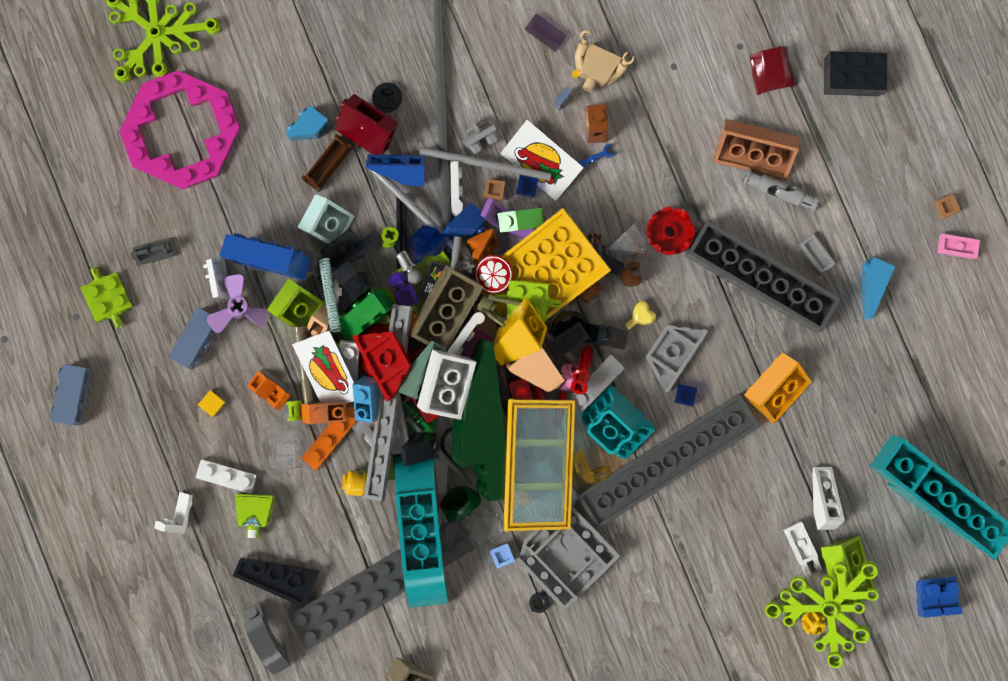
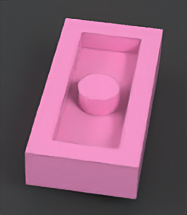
M941 234L939 236L937 253L975 260L978 258L980 240Z

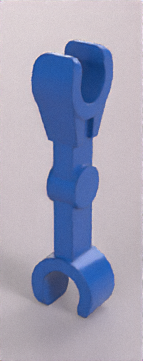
M607 144L601 153L577 162L582 167H585L587 164L593 163L603 156L606 158L613 157L615 151L608 154L606 149L612 145Z

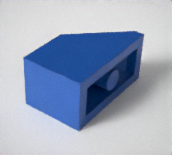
M470 203L446 226L443 235L445 237L472 238L476 233L480 234L485 229L486 225L484 223L486 219L481 217V211Z

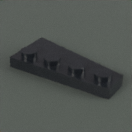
M241 557L232 576L304 607L320 570Z

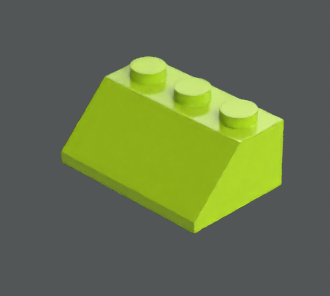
M860 535L831 542L821 547L827 575L832 576L834 579L832 586L834 597L839 593L837 574L834 571L835 564L837 562H844L846 564L845 578L847 585L861 572L862 564L867 561ZM841 566L837 567L840 571L844 570ZM866 578L854 591H865L869 587H874L873 580ZM845 599L841 604L853 603L855 600L863 599Z

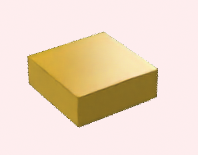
M210 390L198 406L214 417L226 402Z

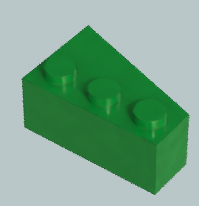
M374 288L366 294L367 298L363 301L360 299L351 306L353 309L349 313L345 311L338 316V320H340L339 326H341L340 333L346 340H354V335H360L392 310V305L395 303L383 288L379 290Z

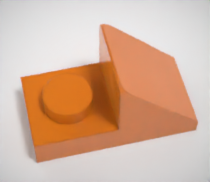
M489 229L467 240L468 247L471 253H473L472 260L475 266L484 257L492 255L499 242L494 229Z

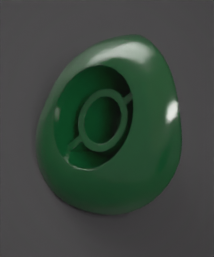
M457 486L445 493L440 504L442 520L447 523L458 519L464 520L481 504V496L476 490L467 486Z

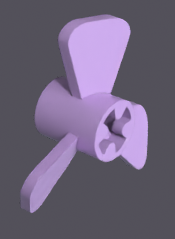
M240 274L228 276L224 280L231 298L228 302V308L212 313L207 317V323L216 333L222 332L232 318L241 319L246 316L260 327L265 326L269 320L270 312L267 309L247 307L246 300L241 297L244 278ZM236 302L240 303L243 309L241 312L238 309L232 310Z

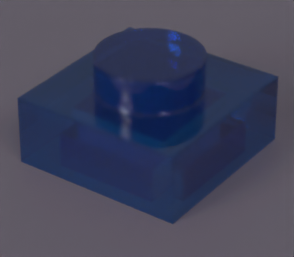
M520 175L516 195L535 198L538 178Z
M678 384L674 403L694 407L697 388Z

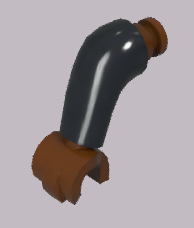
M588 234L589 242L610 267L611 271L609 273L620 276L621 282L627 287L638 286L642 283V279L639 276H633L630 273V270L637 271L639 269L640 262H630L624 266L623 262L606 253L605 246L600 241L601 234Z

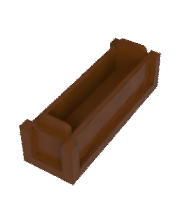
M337 133L334 136L335 139L309 172L301 177L304 182L317 192L321 190L353 149L352 145L349 142H345Z

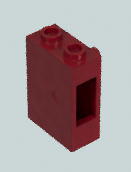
M353 94L349 99L345 98L340 106L342 110L336 118L337 125L335 130L369 153L383 155L389 149L399 123L356 94Z

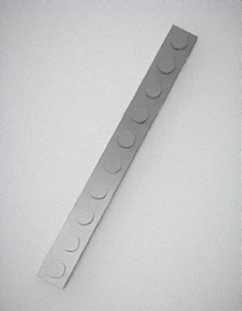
M393 304L389 332L396 333L407 354L413 307ZM381 390L379 392L364 498L385 501L400 392H397L390 402L385 400Z

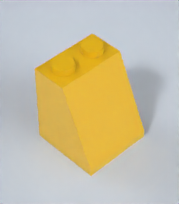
M525 298L504 322L506 326H500L493 344L495 360L501 366L539 351L542 348L547 326L529 299Z

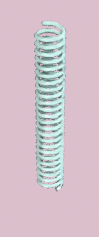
M324 258L319 261V266H321L320 272L325 293L326 310H328L327 316H329L328 322H330L329 328H331V332H340L341 326H339L340 320H338L337 300L335 299V288H333L334 282L331 279L333 276H330L332 275L330 273L332 271L330 270V259Z

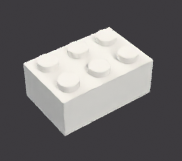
M432 349L417 407L425 413L461 420L476 361L469 357Z

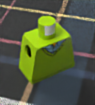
M235 494L238 526H248V538H259V527L269 526L276 495Z

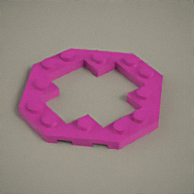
M177 70L142 83L119 132L133 168L184 190L219 176L222 170L221 167L225 159H227L241 127L226 91ZM185 90L192 107L210 101L221 134L204 140L210 158L175 170L169 154L151 160L140 126L157 120L151 105L152 102Z

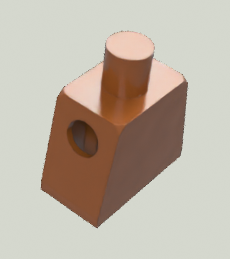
M606 104L587 105L585 107L587 143L607 142L608 117Z

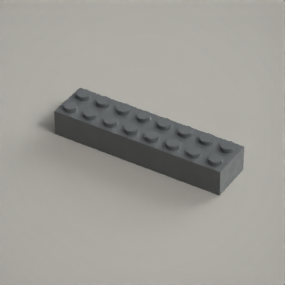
M708 220L702 225L685 254L686 258L814 333H820L824 330L841 300L838 296Z

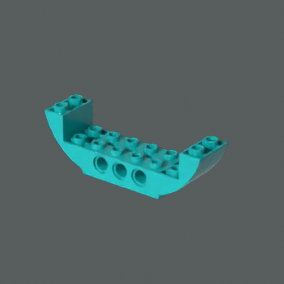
M401 453L395 455L394 461L395 497L402 569L410 608L449 604L434 472L435 459L433 457L410 466H403Z

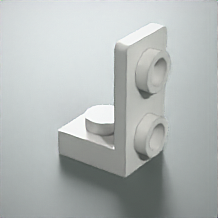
M180 492L174 519L164 518V521L156 520L154 528L162 532L185 534L189 511L192 507V495Z

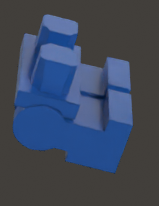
M957 577L916 581L918 616L928 618L962 614L958 601L959 588Z

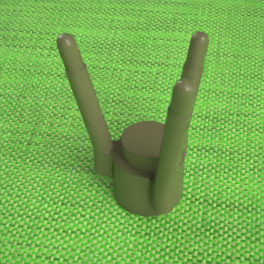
M491 294L488 298L483 296L477 310L502 327L506 326L503 323L506 321V318L495 312L497 308L495 301L517 306L521 303L520 301L495 297Z

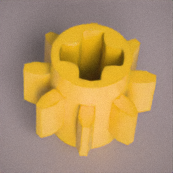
M807 612L802 617V628L808 635L811 632L814 635H819L826 628L825 617L821 612Z

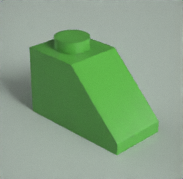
M543 207L498 213L500 232L538 228L544 223Z

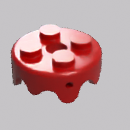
M665 207L655 212L646 227V237L650 246L656 252L666 256L677 255L685 251L692 244L695 233V226L690 219L689 213L684 209ZM672 227L675 235L673 237L666 236L665 228Z

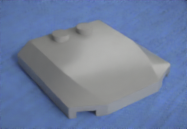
M571 507L570 529L534 530L524 540L517 561L565 611L620 555L574 507ZM561 510L552 513L545 521H561Z

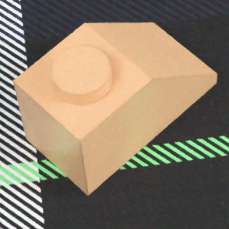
M325 304L312 315L305 330L306 339L330 331L329 316H327L328 310H326Z

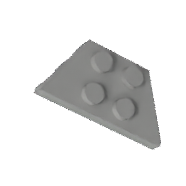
M666 325L646 354L645 358L666 393L670 391L708 333L707 330Z

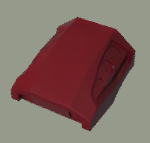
M780 46L763 50L749 57L757 95L781 88L794 87L788 47Z

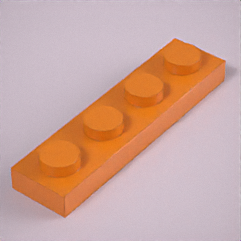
M354 401L346 404L347 421L330 423L301 458L314 470H318L357 422L355 421Z

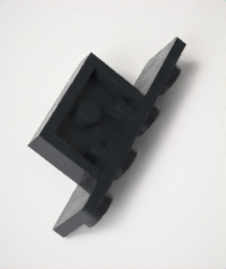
M348 228L323 248L320 253L324 258L330 259V270L334 271L347 260L353 263L355 260L362 258L366 251L379 244L382 237L375 229L363 240H360L351 228ZM331 271L332 275L330 276H333L331 279L334 280L335 274ZM318 275L317 278L323 286L322 275Z

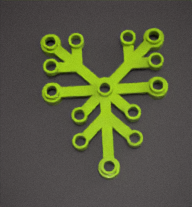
M106 0L107 5L111 9L120 10L124 13L111 12L109 14V20L114 25H118L121 22L135 21L146 30L147 37L136 50L123 51L122 49H115L113 51V57L117 61L122 62L128 59L124 66H120L114 71L115 78L121 83L130 81V70L133 67L134 73L138 77L143 78L146 76L147 70L144 66L143 54L152 43L155 60L152 66L153 74L156 77H161L169 73L168 67L163 63L161 42L176 55L182 52V46L176 41L173 42L166 35H175L187 44L191 51L198 52L201 49L199 41L191 39L185 33L207 31L209 34L215 35L221 29L219 22L215 18H208L203 23L184 25L197 12L196 6L191 2L185 4V11L173 26L166 27L172 18L178 15V10L174 5H168L165 8L166 13L158 22L157 4L160 0H145L149 7V23L138 13V0H127L129 7L123 3V0H116L113 3L111 0ZM192 6L193 10L189 12L188 8ZM175 9L174 13L169 14V10ZM114 16H118L116 21H113ZM213 22L214 26L208 27L209 23ZM157 29L158 33L153 35V30ZM194 43L198 44L196 48H192ZM178 45L179 49L174 51L173 47ZM122 52V56L117 58V54ZM162 66V70L157 72V67ZM142 68L143 72L138 74V70ZM120 71H124L123 76H119Z
M873 561L864 562L861 566V572L847 585L845 578L847 566L844 562H837L834 566V571L837 574L839 593L834 598L832 592L834 579L832 576L824 575L822 577L821 585L824 587V598L807 585V580L803 576L796 575L791 579V589L796 593L804 592L818 604H803L793 596L789 588H784L781 590L780 598L789 604L770 601L766 605L765 613L770 618H778L781 613H787L784 615L783 623L791 627L804 612H821L827 617L828 632L822 638L815 639L814 648L821 652L830 643L831 651L828 653L827 662L832 668H840L843 665L844 657L839 652L838 643L842 645L845 651L850 652L854 650V640L858 643H866L870 638V631L866 626L856 624L843 613L855 612L861 614L865 611V603L862 600H855L853 603L848 604L841 603L845 599H868L871 601L878 599V590L875 587H869L865 591H854L866 578L873 579L877 576L878 566ZM841 566L844 570L840 571L837 567ZM867 566H871V567H873V569H872V570H868V569H866V567H867ZM824 580H830L831 583L827 584ZM795 581H802V584H797ZM869 592H874L876 595L871 596ZM788 593L790 596L785 597L783 594ZM856 605H861L862 608H861V609H858V608H856L855 606H856ZM827 606H833L834 608L829 609ZM791 618L793 621L788 622L786 619ZM835 618L853 631L854 640L845 638L837 631ZM851 643L852 646H846L845 644Z

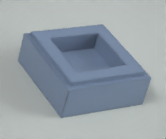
M568 87L565 88L555 99L554 106L560 110L571 97L572 90Z

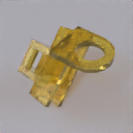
M583 449L573 454L575 461H573L574 470L578 478L582 476L585 485L590 483L594 485L610 477L611 471L609 467L600 466L592 470L590 469ZM600 471L607 472L604 476H597V473Z

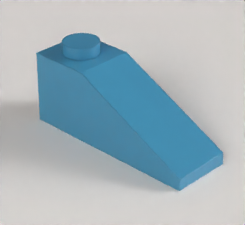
M875 257L868 259V261L866 260L861 268V271H863L861 275L863 319L865 320L873 319L895 266Z

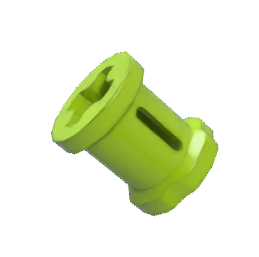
M390 226L383 229L380 244L384 248L395 246L399 235L397 229Z
M303 400L286 402L289 412L287 421L302 420L301 404H303Z

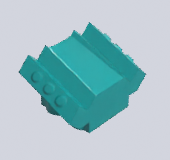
M609 385L580 414L582 423L588 428L586 433L610 455L615 453L620 458L627 459L655 431L653 422L646 420L643 412L636 409L627 400L626 396L620 395L616 387Z

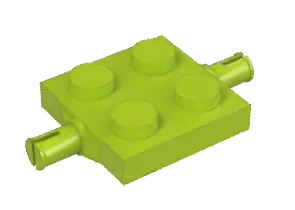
M98 267L91 268L90 271L95 280L80 288L95 322L99 323L106 319H113L116 329L123 327L124 324L120 315L124 311L133 308V305L118 273L115 272L108 276H101Z
M512 279L509 282L507 294H495V297L520 302L528 298L544 323L547 319L549 307L561 308L562 300L550 299L549 283ZM507 304V318L518 307L517 305Z

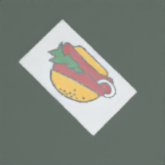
M526 120L500 153L514 166L551 173L550 181L533 177L528 178L555 201L583 169L578 162L528 120Z
M330 331L292 344L320 402H346L347 404L354 401L352 385L354 381Z

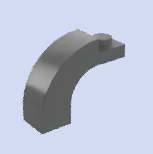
M259 602L244 610V628L264 666L273 675L291 666L286 649L277 641L271 631L263 605Z

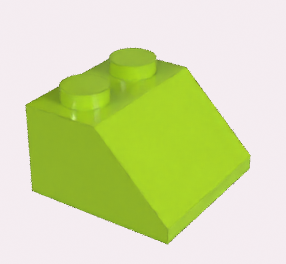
M288 278L267 311L291 327L305 326L306 330L312 315L325 302Z

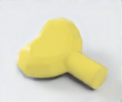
M640 301L634 307L633 318L626 322L625 326L630 330L637 323L642 325L653 323L656 319V314L649 310L647 302Z

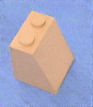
M543 348L505 364L510 372L547 392L557 389L565 381Z

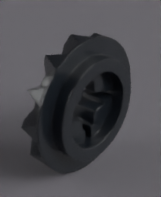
M382 83L373 91V104L381 112L391 113L398 110L402 104V92L393 83ZM383 93L387 96L392 95V104L388 101L383 102Z

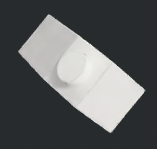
M832 467L813 468V509L818 530L837 529L845 521Z

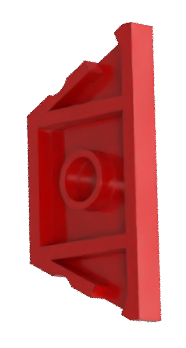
M391 331L368 335H354L353 339L387 402L392 401L413 366L396 333Z

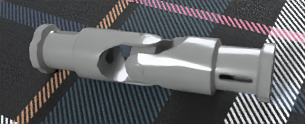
M750 168L747 170L742 181L743 185H751L756 187L758 191L784 199L786 202L796 206L801 205L810 209L811 212L816 209L820 196H812L805 193V190L787 185L765 174L760 175L752 172ZM777 185L776 191H773L770 188L771 186Z

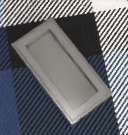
M814 233L798 244V247L819 276L836 265Z

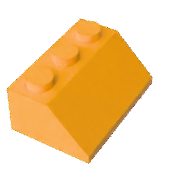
M782 352L744 395L771 423L775 424L812 381L797 361Z

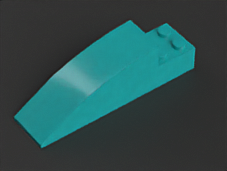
M891 435L869 465V467L888 481L887 485L899 495L993 560L997 559L1008 543V521L904 438Z

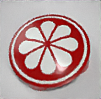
M498 255L484 257L475 268L476 283L483 286L482 290L490 294H498L505 291L509 287L510 280L513 279V270L510 262Z

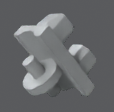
M471 120L469 121L471 127L465 131L468 135L472 132L475 133L462 140L464 146L476 154L483 149L478 140L484 137L489 145L498 140L495 132L497 129L494 124L490 123L479 130V128L484 126L482 120L478 123Z

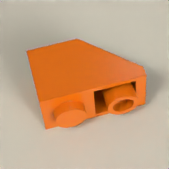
M346 402L301 404L302 423L321 424L347 421Z

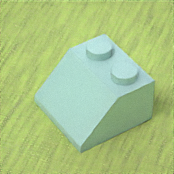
M315 194L297 228L328 245L349 228L355 216L329 199Z

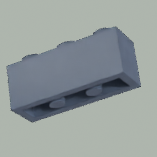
M197 307L169 354V358L188 369H193L200 364L202 360L201 354L210 347L212 342L210 339L213 334H217L207 323V317L211 313Z
M67 364L62 365L58 372L59 385L54 392L55 404L50 412L52 422L81 425L92 369Z

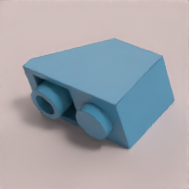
M310 105L308 109L305 108L301 111L300 118L295 123L293 122L289 125L286 135L291 141L318 139L330 126L328 119Z
M363 376L352 384L355 421L373 423L376 418L380 388L374 377Z

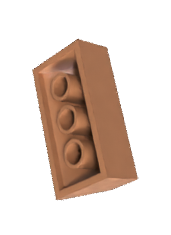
M725 119L719 134L713 162L744 170L750 168L752 172L787 180L799 150V137Z

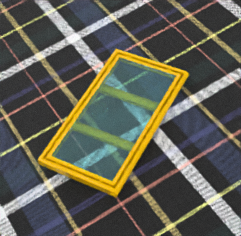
M508 399L504 531L570 529L575 400Z

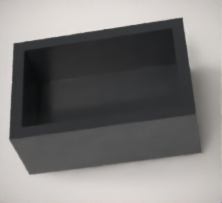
M830 51L825 56L824 95L881 96L887 91V53Z

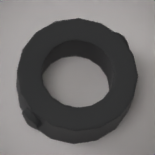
M535 593L531 596L529 605L532 612L542 613L548 608L549 602L546 594ZM536 598L544 600L542 608L534 606L533 602Z

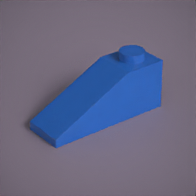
M368 154L367 169L404 185H425V156Z

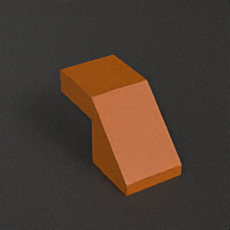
M257 371L247 385L255 394L265 399L278 411L282 409L291 397L287 391L260 371Z

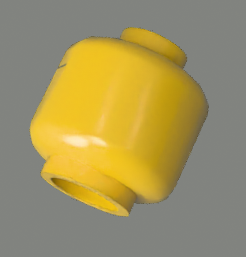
M350 470L347 474H344L342 489L345 493L352 496H363L367 473Z

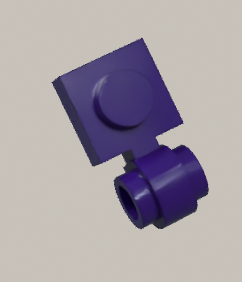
M397 271L391 274V277H389L393 288H399L398 291L394 292L399 305L411 306L419 302L412 285L404 286V283L407 282L404 273Z

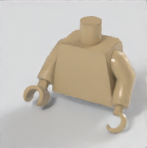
M583 30L580 33L582 40L579 41L574 58L576 69L579 71V77L585 79L582 89L592 93L595 85L603 87L604 84H611L620 78L628 67L627 64H631L635 56L631 60H627L625 56L628 51H626L622 57L623 61H620L621 57L588 43L587 38L583 34L588 33L591 35L592 33L589 30Z

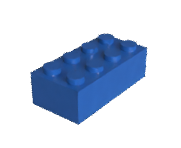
M234 233V236L226 234L220 257L237 264L305 281L311 258L304 256L305 252L297 250L295 247L288 245L280 246L278 243L272 241L264 242L255 237L247 238L239 233Z

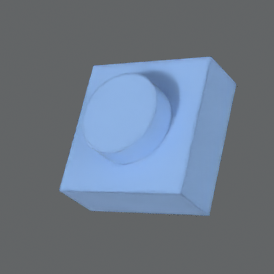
M508 543L490 550L497 569L515 562Z

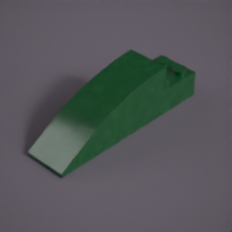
M481 338L478 339L470 358L476 361V366L461 420L453 418L452 461L461 467L473 465V470L477 474L478 480L475 482L476 490L491 502L505 499L507 447L493 341Z

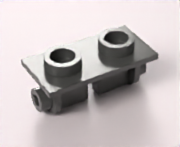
M170 238L133 247V252H131V257L135 259L137 266L174 257Z

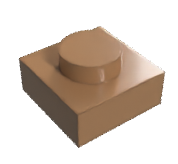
M486 179L484 199L490 198L496 201H503L505 181Z
M954 194L934 202L941 219L961 212Z

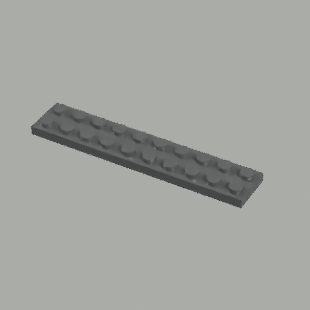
M737 394L584 490L577 497L596 528L599 529L759 428L760 425L741 395Z
M458 520L449 523L444 521L440 524L444 567L474 550V547ZM401 548L288 616L307 650L406 591Z

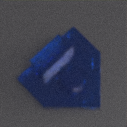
M422 225L420 229H417L408 242L415 264L422 262V259L425 257L440 254L449 242V236L440 233L438 228Z

